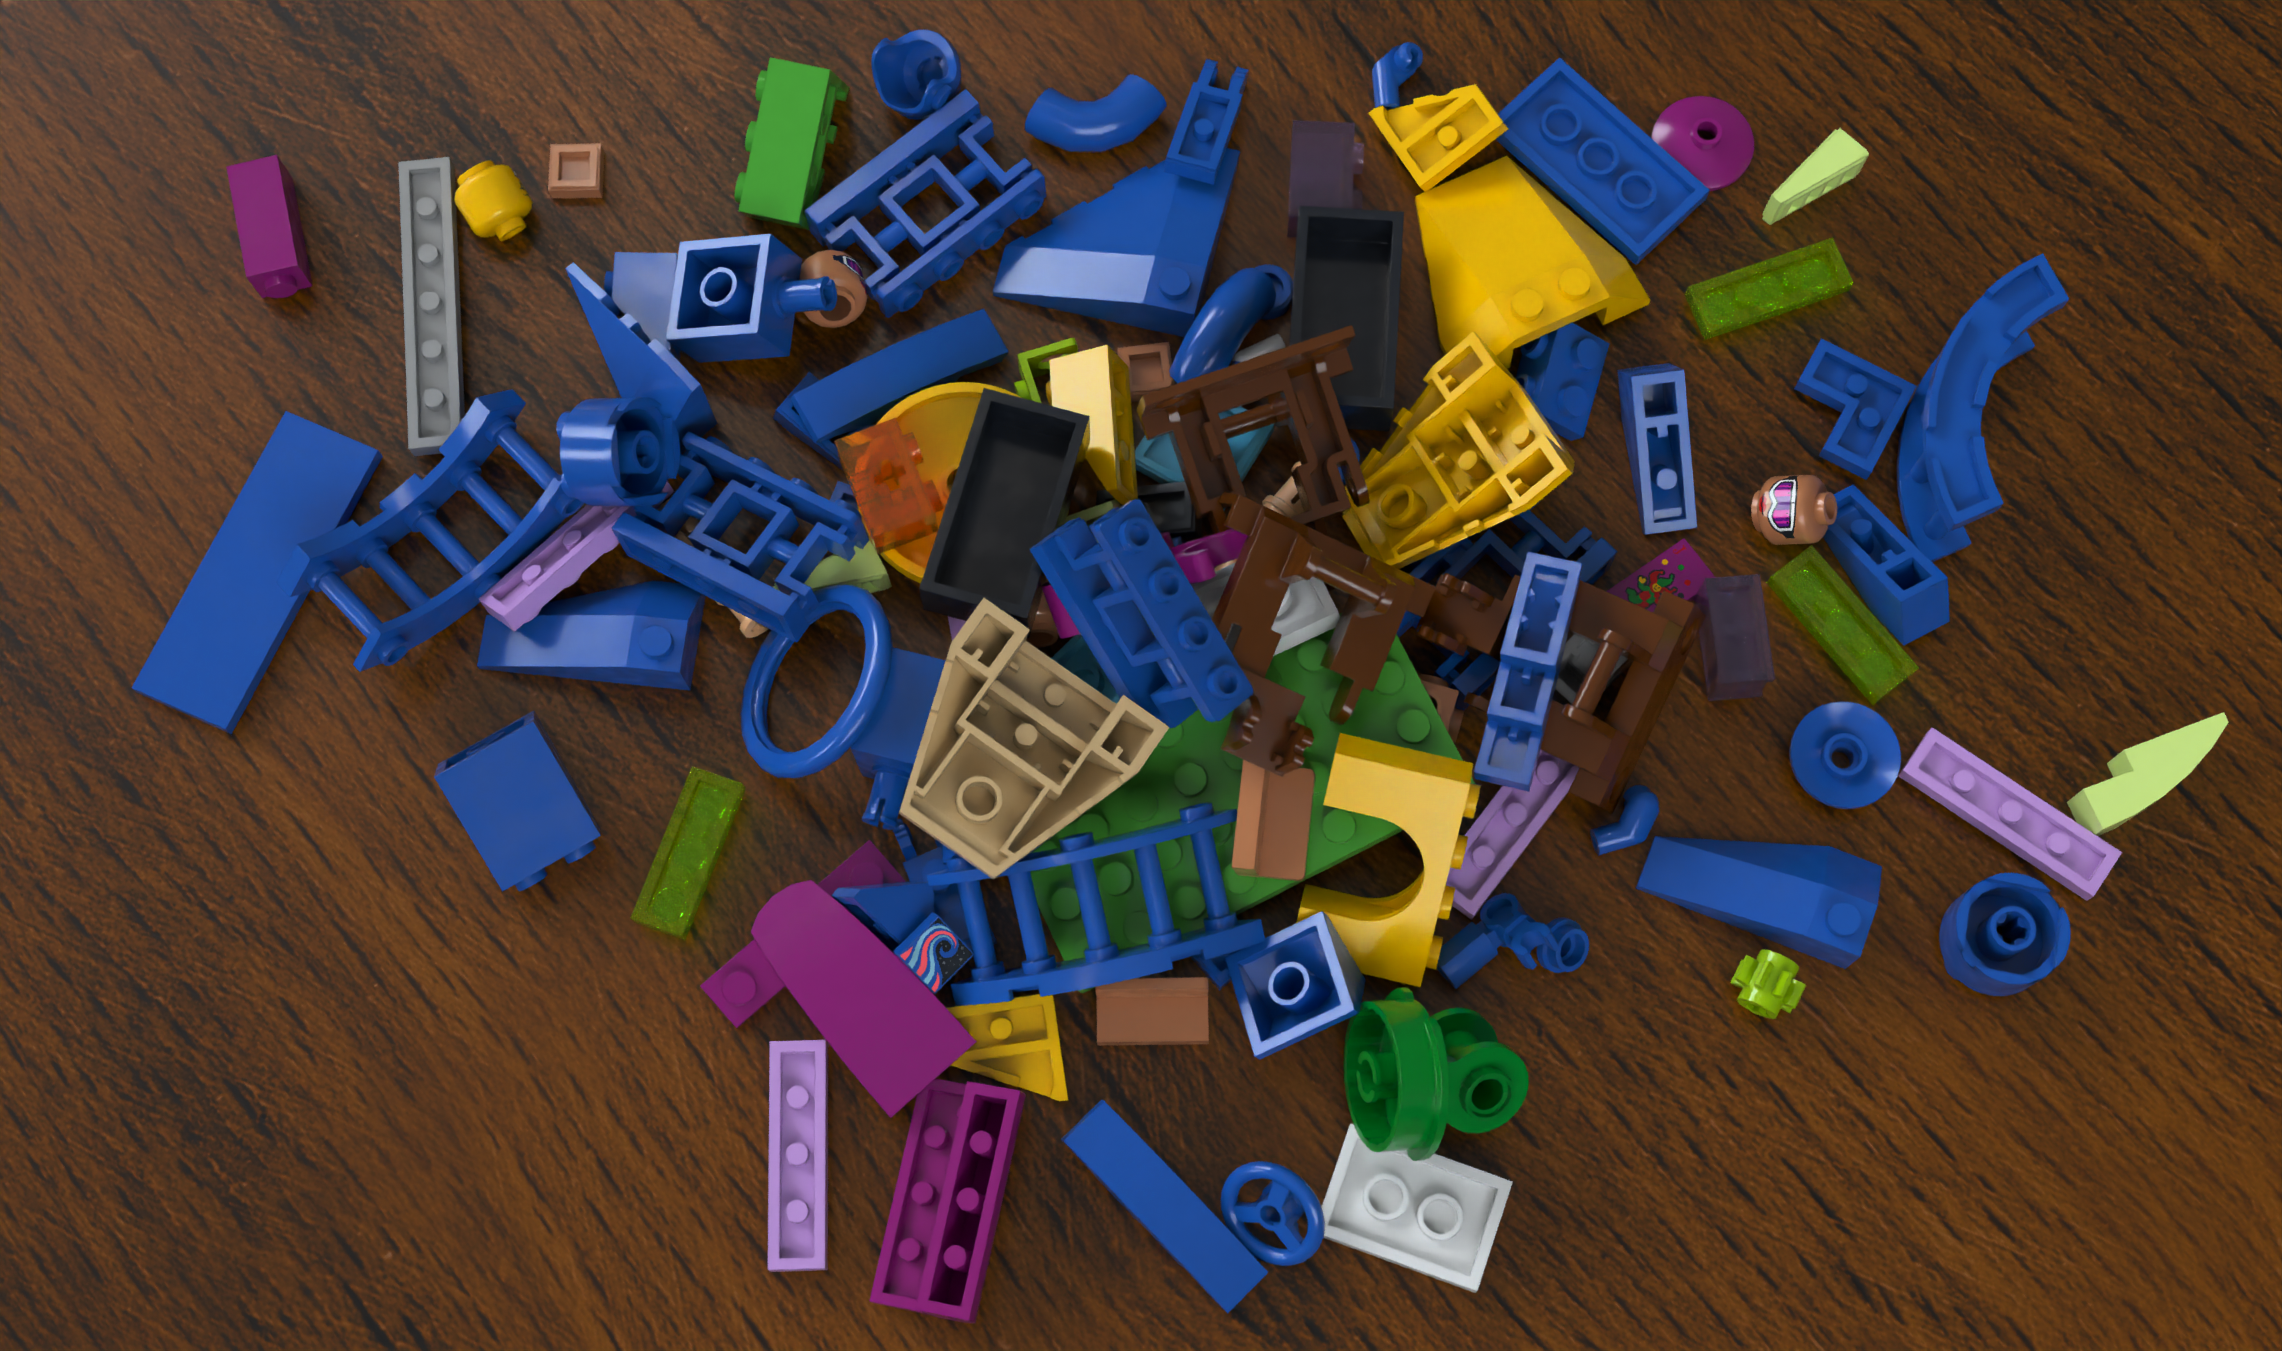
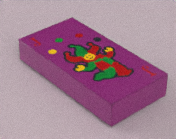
M1683 538L1606 592L1654 612L1663 591L1690 602L1714 586L1717 578L1686 539Z

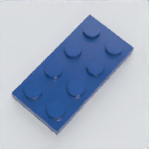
M1560 57L1498 113L1509 129L1495 140L1635 265L1707 199L1710 190Z

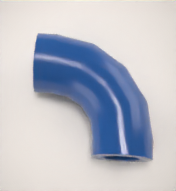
M1132 74L1126 75L1120 85L1108 96L1095 101H1078L1065 96L1054 88H1048L1032 106L1025 122V131L1040 141L1068 152H1104L1135 140L1159 118L1167 104L1162 94L1152 84Z
M1244 268L1230 276L1215 290L1197 315L1173 360L1169 373L1175 382L1181 383L1229 366L1241 343L1254 325L1267 315L1275 305L1276 290L1268 275L1255 268Z

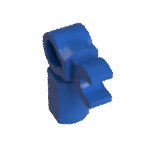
M1502 893L1495 895L1483 905L1480 911L1481 921L1477 925L1473 922L1469 923L1441 947L1436 969L1452 987L1457 989L1498 955L1496 949L1499 946L1509 947L1525 968L1533 970L1537 966L1530 955L1533 948L1546 944L1555 951L1559 948V943L1550 928L1545 923L1536 922L1529 916L1514 895Z

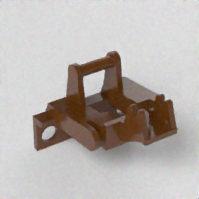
M1352 325L1142 395L1137 412L1147 441L1169 434L1197 519L1208 517L1214 534L1230 530L1229 527L1224 526L1226 516L1223 508L1228 506L1219 502L1223 492L1246 497L1227 439L1274 423L1277 428L1285 425L1289 426L1301 465L1292 472V476L1304 512L1289 518L1328 536L1325 522L1343 516L1351 509L1338 467H1341L1348 492L1357 507L1369 504L1367 485L1330 381L1331 378L1352 372L1353 370L1347 351L1348 345L1356 336ZM1268 397L1267 404L1223 419L1219 417V413ZM1324 583L1328 592L1337 589L1329 584Z
M1223 492L1219 502L1231 508L1224 526L1246 535L1247 538L1213 614L1212 621L1224 641L1226 640L1227 646L1253 687L1254 692L1252 696L1234 709L1226 737L1220 749L1283 777L1284 774L1296 770L1303 765L1305 757H1303L1306 747L1310 748L1314 741L1312 730L1295 722L1305 696L1264 678L1282 634L1271 630L1289 584L1302 580L1307 581L1314 577L1350 594L1320 663V666L1343 676L1329 712L1330 721L1339 725H1343L1351 716L1363 688L1374 691L1405 612L1408 611L1419 617H1424L1436 587L1242 495Z
M1448 573L1441 574L1424 617L1420 618L1413 634L1462 657L1467 647L1470 646L1501 662L1500 652L1521 577L1514 575L1501 601L1466 581L1463 582ZM1580 580L1569 632L1599 645V648L1572 705H1562L1552 700L1540 750L1579 768L1568 792L1608 812H1614L1706 618V615L1694 603L1663 591L1654 612H1651ZM1620 655L1633 660V663L1605 722L1592 714ZM1471 692L1467 693L1463 701L1486 713L1490 703L1489 700Z

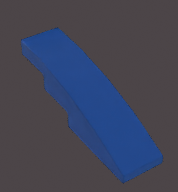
M983 308L921 332L844 367L794 393L790 400L816 444L879 421L896 404L921 390L936 385L955 383L961 376L1000 363L1009 351Z
M1527 552L1500 652L1501 662L1487 710L1488 721L1474 769V778L1477 780L1530 791L1560 671L1583 563Z
M1101 1099L1061 1139L1133 1218L1146 1228L1171 1257L1197 1281L1225 1312L1229 1313L1268 1273L1197 1195L1104 1100Z

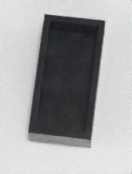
M1299 206L1289 346L1352 325L1356 336L1348 345L1347 351L1353 370L1330 379L1347 429L1390 431L1395 396L1404 212Z
M983 389L919 588L924 610L967 621L982 599L986 598L1029 628L1030 632L1027 638L1030 637L1043 595L1041 585L1047 582V578L1029 549L1065 524L1090 443V416L998 391Z

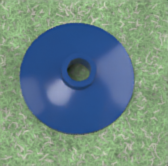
M1839 701L1815 708L1800 721L1790 742V763L1797 781L1814 799L1831 807L1856 809L1876 802L1893 786L1900 770L1901 751L1892 727L1877 712L1858 703ZM1832 753H1844L1849 759V767H1837L1832 761Z

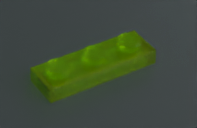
M1832 237L1688 286L1685 297L1704 340L1848 292L1854 282Z
M1812 545L1775 572L1767 581L1772 590L1872 705L1880 701L1919 669L1915 662Z
M694 766L691 767L630 919L634 923L686 940L746 790L743 783Z

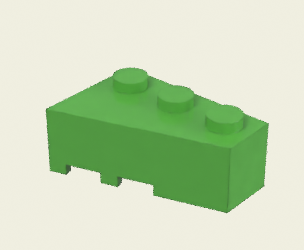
M770 57L767 71L762 70L760 72L756 85V100L761 101L757 122H750L745 139V149L747 152H750L747 171L739 174L735 187V201L740 203L738 211L747 217L809 230L804 210L818 200L825 175V170L821 166L826 143L834 144L837 126L830 125L836 100L846 102L850 88L830 69Z

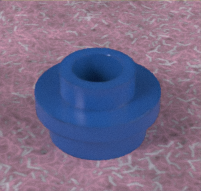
M1566 917L1556 918L1548 923L1547 926L1557 939L1559 948L1554 951L1546 944L1538 945L1537 958L1541 966L1551 972H1571L1578 969L1585 961L1589 951V939L1576 921Z

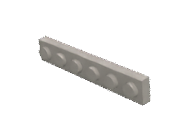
M450 157L398 162L408 449L413 456L442 454L438 449L465 416L457 212L454 201L456 192L455 166Z

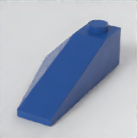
M573 262L565 269L621 398L648 397L660 403L662 406L656 408L660 411L663 418H672L677 428L680 454H682L686 450L682 439L687 432L702 437L717 424L701 384L656 338L650 341L639 323L629 313H626L619 319L617 316L621 312L611 297Z
M648 581L548 602L541 608L540 613L533 620L524 623L515 632L492 615H486L477 667L483 670L691 691L705 595L682 583Z
M1655 836L1635 889L1846 969L1861 957L1878 906L1882 866L1830 846Z

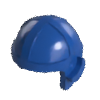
M916 30L907 33L895 41L884 38L877 44L872 53V73L881 99L888 107L906 118L916 120L928 118L956 97L961 90V64L957 51L948 39L937 32Z

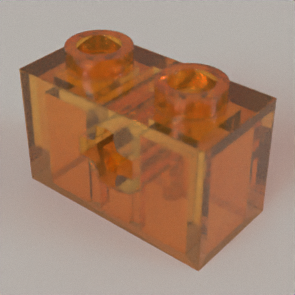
M893 418L835 440L840 463L877 554L938 532L935 513L942 511L943 506L932 479L922 482L916 465L924 463L913 432L903 435L897 419ZM894 478L895 483L900 485V488L890 491L889 486L884 481Z

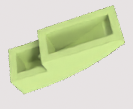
M2225 713L2217 714L2120 752L2107 763L2113 778L2084 788L2067 801L2075 821L2095 835L2100 836L2119 827L2161 799L2187 777L2212 749L2229 723Z

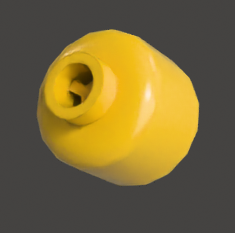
M488 160L468 169L457 179L459 188L455 192V204L477 236L484 238L497 235L500 241H505L526 228L527 225L523 219L531 211L533 202L511 167L504 164L495 165L492 160Z

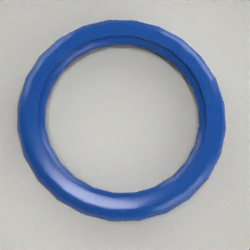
M829 585L813 591L819 604L813 612L808 610L804 616L808 624L811 625L822 616L836 610L850 612L863 625L866 649L860 680L848 707L836 724L821 739L806 749L797 752H786L776 747L770 738L767 724V707L772 683L785 654L794 641L771 630L761 644L750 667L743 690L740 715L742 736L747 751L763 771L777 778H802L820 772L837 761L857 741L871 721L882 699L889 677L893 643L891 625L884 608L866 589L855 585Z

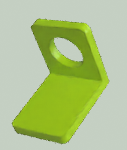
M1069 338L1017 354L1022 380L1014 382L1016 394L1021 398L1042 403L1033 378L1050 373V362L1041 361L1056 354L1066 356L1077 353L1078 346L1075 338Z

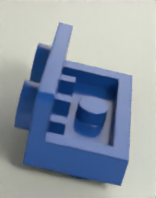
M1570 323L1521 345L1522 356L1515 377L1534 401L1554 432L1570 441L1584 437L1609 347L1608 342L1574 323Z

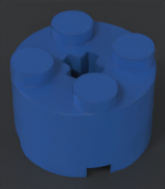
M648 397L591 398L580 402L572 411L562 413L557 421L556 429L560 439V462L563 472L561 475V487L565 495L569 498H578L581 502L590 506H652L661 502L669 493L662 492L667 480L676 479L680 465V442L677 428L672 418H663L660 411L656 408L662 405Z
M1999 873L1976 883L1949 906L1940 925L1939 944L1947 973L1970 989L1986 995L2008 996L2024 991L2048 976L2064 960L2067 954L2071 930L2069 918L2064 908H2060L2055 899L2049 894L2051 892L2050 889L2042 882L2027 875ZM1998 926L2002 927V935L2011 939V943L2008 944L2003 941L2002 935L1997 933L1996 928Z

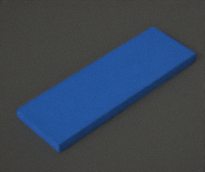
M285 411L131 688L143 696L232 734L309 593L307 591L289 597L276 583L296 544L314 539L348 522L383 457L381 453L375 448Z

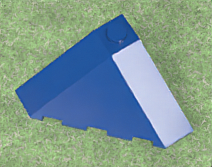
M1226 149L1214 185L1164 172V160L1151 168L1145 166L1112 185L1113 189L1088 204L1083 201L1051 219V225L1025 239L1021 236L1005 245L993 289V296L1185 337L1203 306L1240 158V151Z

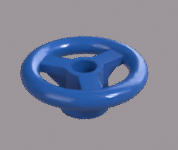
M1254 1161L1236 1168L1226 1179L1221 1192V1210L1225 1224L1255 1258L1273 1265L1291 1266L1308 1260L1317 1252L1325 1233L1324 1214L1316 1194L1299 1175L1276 1163ZM1253 1179L1272 1180L1255 1202H1238L1239 1191L1248 1181ZM1306 1213L1308 1228L1306 1237L1303 1239L1299 1233L1297 1221ZM1244 1222L1260 1223L1264 1228L1274 1231L1286 1246V1249L1276 1248L1262 1242L1250 1232Z

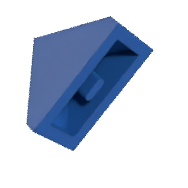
M908 881L837 888L831 895L892 952L932 912L935 913L933 886H928V882Z

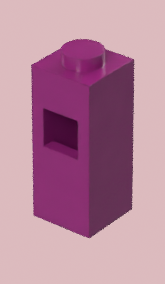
M278 155L226 166L246 278L262 298H285L295 294L299 289L312 287L293 178Z

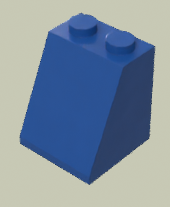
M535 711L526 714L458 752L437 766L434 775L435 780L502 892L513 885L516 886L518 891L525 890L548 875L544 869L548 865L564 857L567 864L572 863L596 848L593 840L601 836L600 827Z

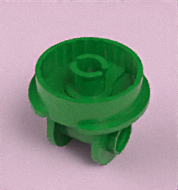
M1402 987L1390 992L1385 1000L1362 1002L1359 1014L1350 1018L1345 1037L1343 1060L1346 1098L1356 1132L1364 1145L1373 1152L1407 1150L1408 1157L1413 1161L1427 1160L1438 1149L1444 1135L1446 1123L1466 1133L1488 1132L1510 1120L1525 1100L1529 1077L1524 1062L1510 1047L1498 1043L1493 1027L1476 1011L1467 1008H1450L1430 1017L1426 1009L1418 1001L1414 1000L1413 992L1407 987Z

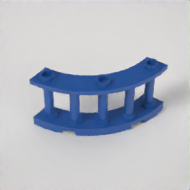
M2043 253L2017 266L1997 280L1965 313L1953 330L1941 353L1928 368L1916 388L1906 411L1898 443L1896 462L1897 492L1908 538L1931 562L1970 546L1971 540L1964 525L1998 511L2004 504L1994 483L1988 465L1984 437L1981 436L1982 409L1986 404L1994 374L2015 358L2031 351L2035 347L2026 330L2044 317L2062 309L2069 300L2068 295Z
M513 389L476 397L459 425L438 449L445 457L424 479L414 473L400 487L380 501L382 513L360 527L351 520L328 533L296 544L276 583L289 597L310 590L315 592L323 591L367 638L353 663L359 672L382 663L385 666L395 664L405 656L408 650L428 640L465 615L480 603L478 599L545 542L566 517L573 515L583 506L584 503L578 498H569L565 495L561 487V475L516 431L517 424L515 420L526 403ZM498 445L544 490L542 496L524 519L480 476L482 473L480 466ZM457 490H465L508 534L507 538L481 562L436 518L437 509ZM411 531H420L463 576L432 599L387 553L390 546L401 540ZM361 565L364 568L371 567L411 611L382 623L340 577Z
M1212 802L1191 805L1179 809L1180 819L1098 840H1094L1092 832L1079 833L1059 839L1060 848L1029 853L997 876L1008 875L1027 960L1022 962V967L1005 969L1003 961H997L979 881L989 879L990 877L959 855L946 859L948 869L926 875L928 886L957 883L975 966L970 969L972 977L951 984L955 1006L1012 1001L1014 999L1013 992L1039 989L1040 997L1112 984L1173 969V961L1201 954L1202 960H1207L1266 941L1261 919L1237 920L1236 912H1230L1212 828L1237 821V809L1214 811ZM1190 835L1208 917L1203 919L1204 928L1181 934L1180 928H1174L1156 843ZM1134 849L1152 933L1147 935L1148 943L1118 950L1117 943H1111L1093 858ZM1070 864L1089 948L1084 950L1085 957L1056 962L1055 955H1049L1030 871Z

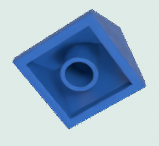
M1323 911L1265 938L1266 941L1246 947L1225 957L1254 1056L1259 1060L1359 1014L1366 980L1329 917Z

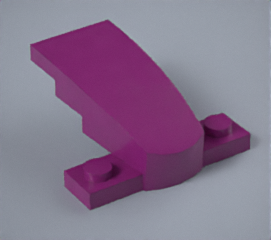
M868 840L819 884L812 880L795 883L773 895L757 914L751 930L754 940L701 984L700 987L731 1023L738 1028L786 986L840 1059L891 1118L974 1045L976 1041L919 978L865 925L831 896L837 888L906 882L876 846Z

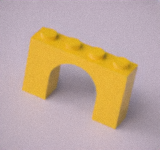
M1340 733L1323 805L1381 818L1396 824L1415 841L1422 855L1424 867L1418 878L1409 887L1397 894L1383 898L1359 897L1305 884L1296 923L1323 911L1329 917L1362 974L1421 987L1425 967L1436 970L1443 937L1434 935L1437 918L1448 920L1453 903L1455 887L1446 885L1450 868L1460 870L1464 859L1468 837L1458 834L1462 817L1473 819L1481 785L1471 783L1473 763Z

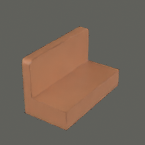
M1243 759L1231 867L1237 875L1292 881L1304 880L1315 785V773L1312 769L1298 768L1284 774L1282 777Z
M1134 978L1095 987L1097 999V1046L1209 1044L1208 978Z

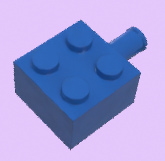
M772 234L683 241L679 245L666 340L699 363L789 357L795 313L833 310L837 303L836 285L828 276L799 280L802 258Z
M893 647L891 669L882 699L871 721L857 741L851 746V751L862 776L874 779L867 807L861 819L869 825L878 827L880 820L883 823V829H896V821L946 660Z

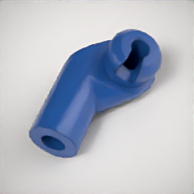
M1405 42L1402 45H1397L1374 65L1372 81L1375 108L1384 106L1389 110L1400 107L1399 86L1410 78L1423 62V53L1417 44Z
M1644 785L1630 787L1623 795L1625 808L1620 820L1590 830L1591 841L1598 856L1637 845L1646 840L1659 814L1658 798L1648 787Z

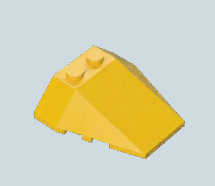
M1504 156L1415 196L1424 258H1426L1430 279L1431 299L1434 303L1438 326L1439 346L1444 355L1474 331L1508 369L1511 366L1513 350L1521 345L1594 312L1597 314L1602 325H1605L1650 303V298L1626 258L1508 156Z
M1474 331L1431 367L1423 378L1428 384L1410 410L1402 407L1393 420L1398 426L1381 450L1378 451L1373 448L1360 465L1369 493V504L1357 507L1348 492L1347 486H1345L1351 509L1342 517L1365 554L1397 569L1403 568L1531 509L1573 474L1575 461L1526 390Z

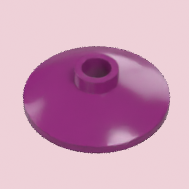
M1708 96L1688 97L1670 105L1656 121L1651 137L1710 191L1725 188L1737 181L1747 170L1754 152V136L1746 118L1729 103ZM1697 132H1708L1714 136V139L1704 140Z

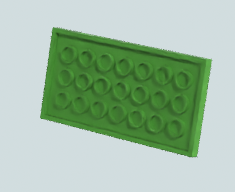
M1335 628L1273 656L1264 678L1305 696L1295 722L1310 728L1314 737L1311 747H1306L1303 757H1305V760L1300 767L1312 769L1315 773L1306 873L1302 881L1237 875L1231 868L1236 821L1212 828L1230 912H1236V915L1403 831L1396 824L1381 818L1323 805L1340 733L1463 761L1397 634L1374 691L1362 689L1351 716L1343 725L1334 723L1329 719L1330 708L1343 676L1320 666ZM1198 709L1177 727L1168 729L1137 775L1068 824L1032 853L1060 848L1059 839L1079 833L1092 832L1094 840L1177 820L1180 819L1179 809L1201 803L1212 802L1214 811L1237 809L1238 812L1243 759L1220 749L1226 737L1233 711L1220 721L1209 722L1204 719ZM1471 777V783L1475 784L1473 778ZM1190 835L1156 843L1174 928H1180L1181 934L1204 928L1203 919L1208 917ZM1134 849L1093 858L1111 943H1117L1118 950L1148 943L1147 935L1151 934L1152 930ZM1065 864L1030 871L1038 907L1064 961L1085 957L1084 950L1089 948L1071 865ZM1095 987L1082 989L1078 991L1081 993H1085Z

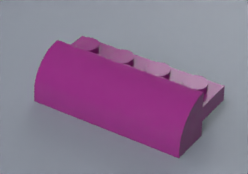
M934 1079L917 1094L870 1302L928 1314L937 1318L975 1324L1025 1102V1093L1020 1090L969 1081L963 1084Z

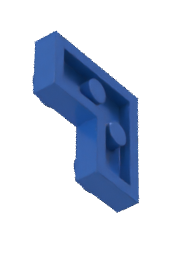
M1821 338L1794 389L1841 412L1819 456L1867 480L1917 386Z

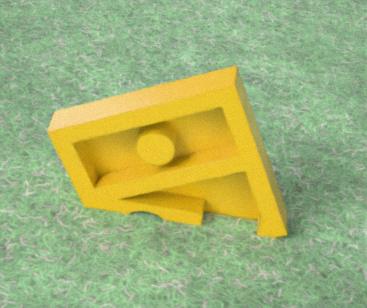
M1476 84L1453 89L1444 96L1432 94L1413 99L1414 104L1389 110L1384 106L1377 107L1368 113L1424 192L1433 188L1509 129Z
M1040 994L1017 997L1007 1002L947 1008L976 1041L951 1066L1020 1087L1057 1101L1068 1100L1053 995L1040 997Z

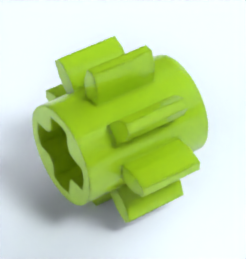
M1761 949L1756 959L1748 955L1745 956L1744 960L1741 959L1730 982L1732 985L1742 989L1737 998V1002L1741 1006L1769 1019H1776L1780 1009L1787 1013H1791L1792 1009H1796L1806 987V984L1795 980L1799 966L1794 961L1777 952Z

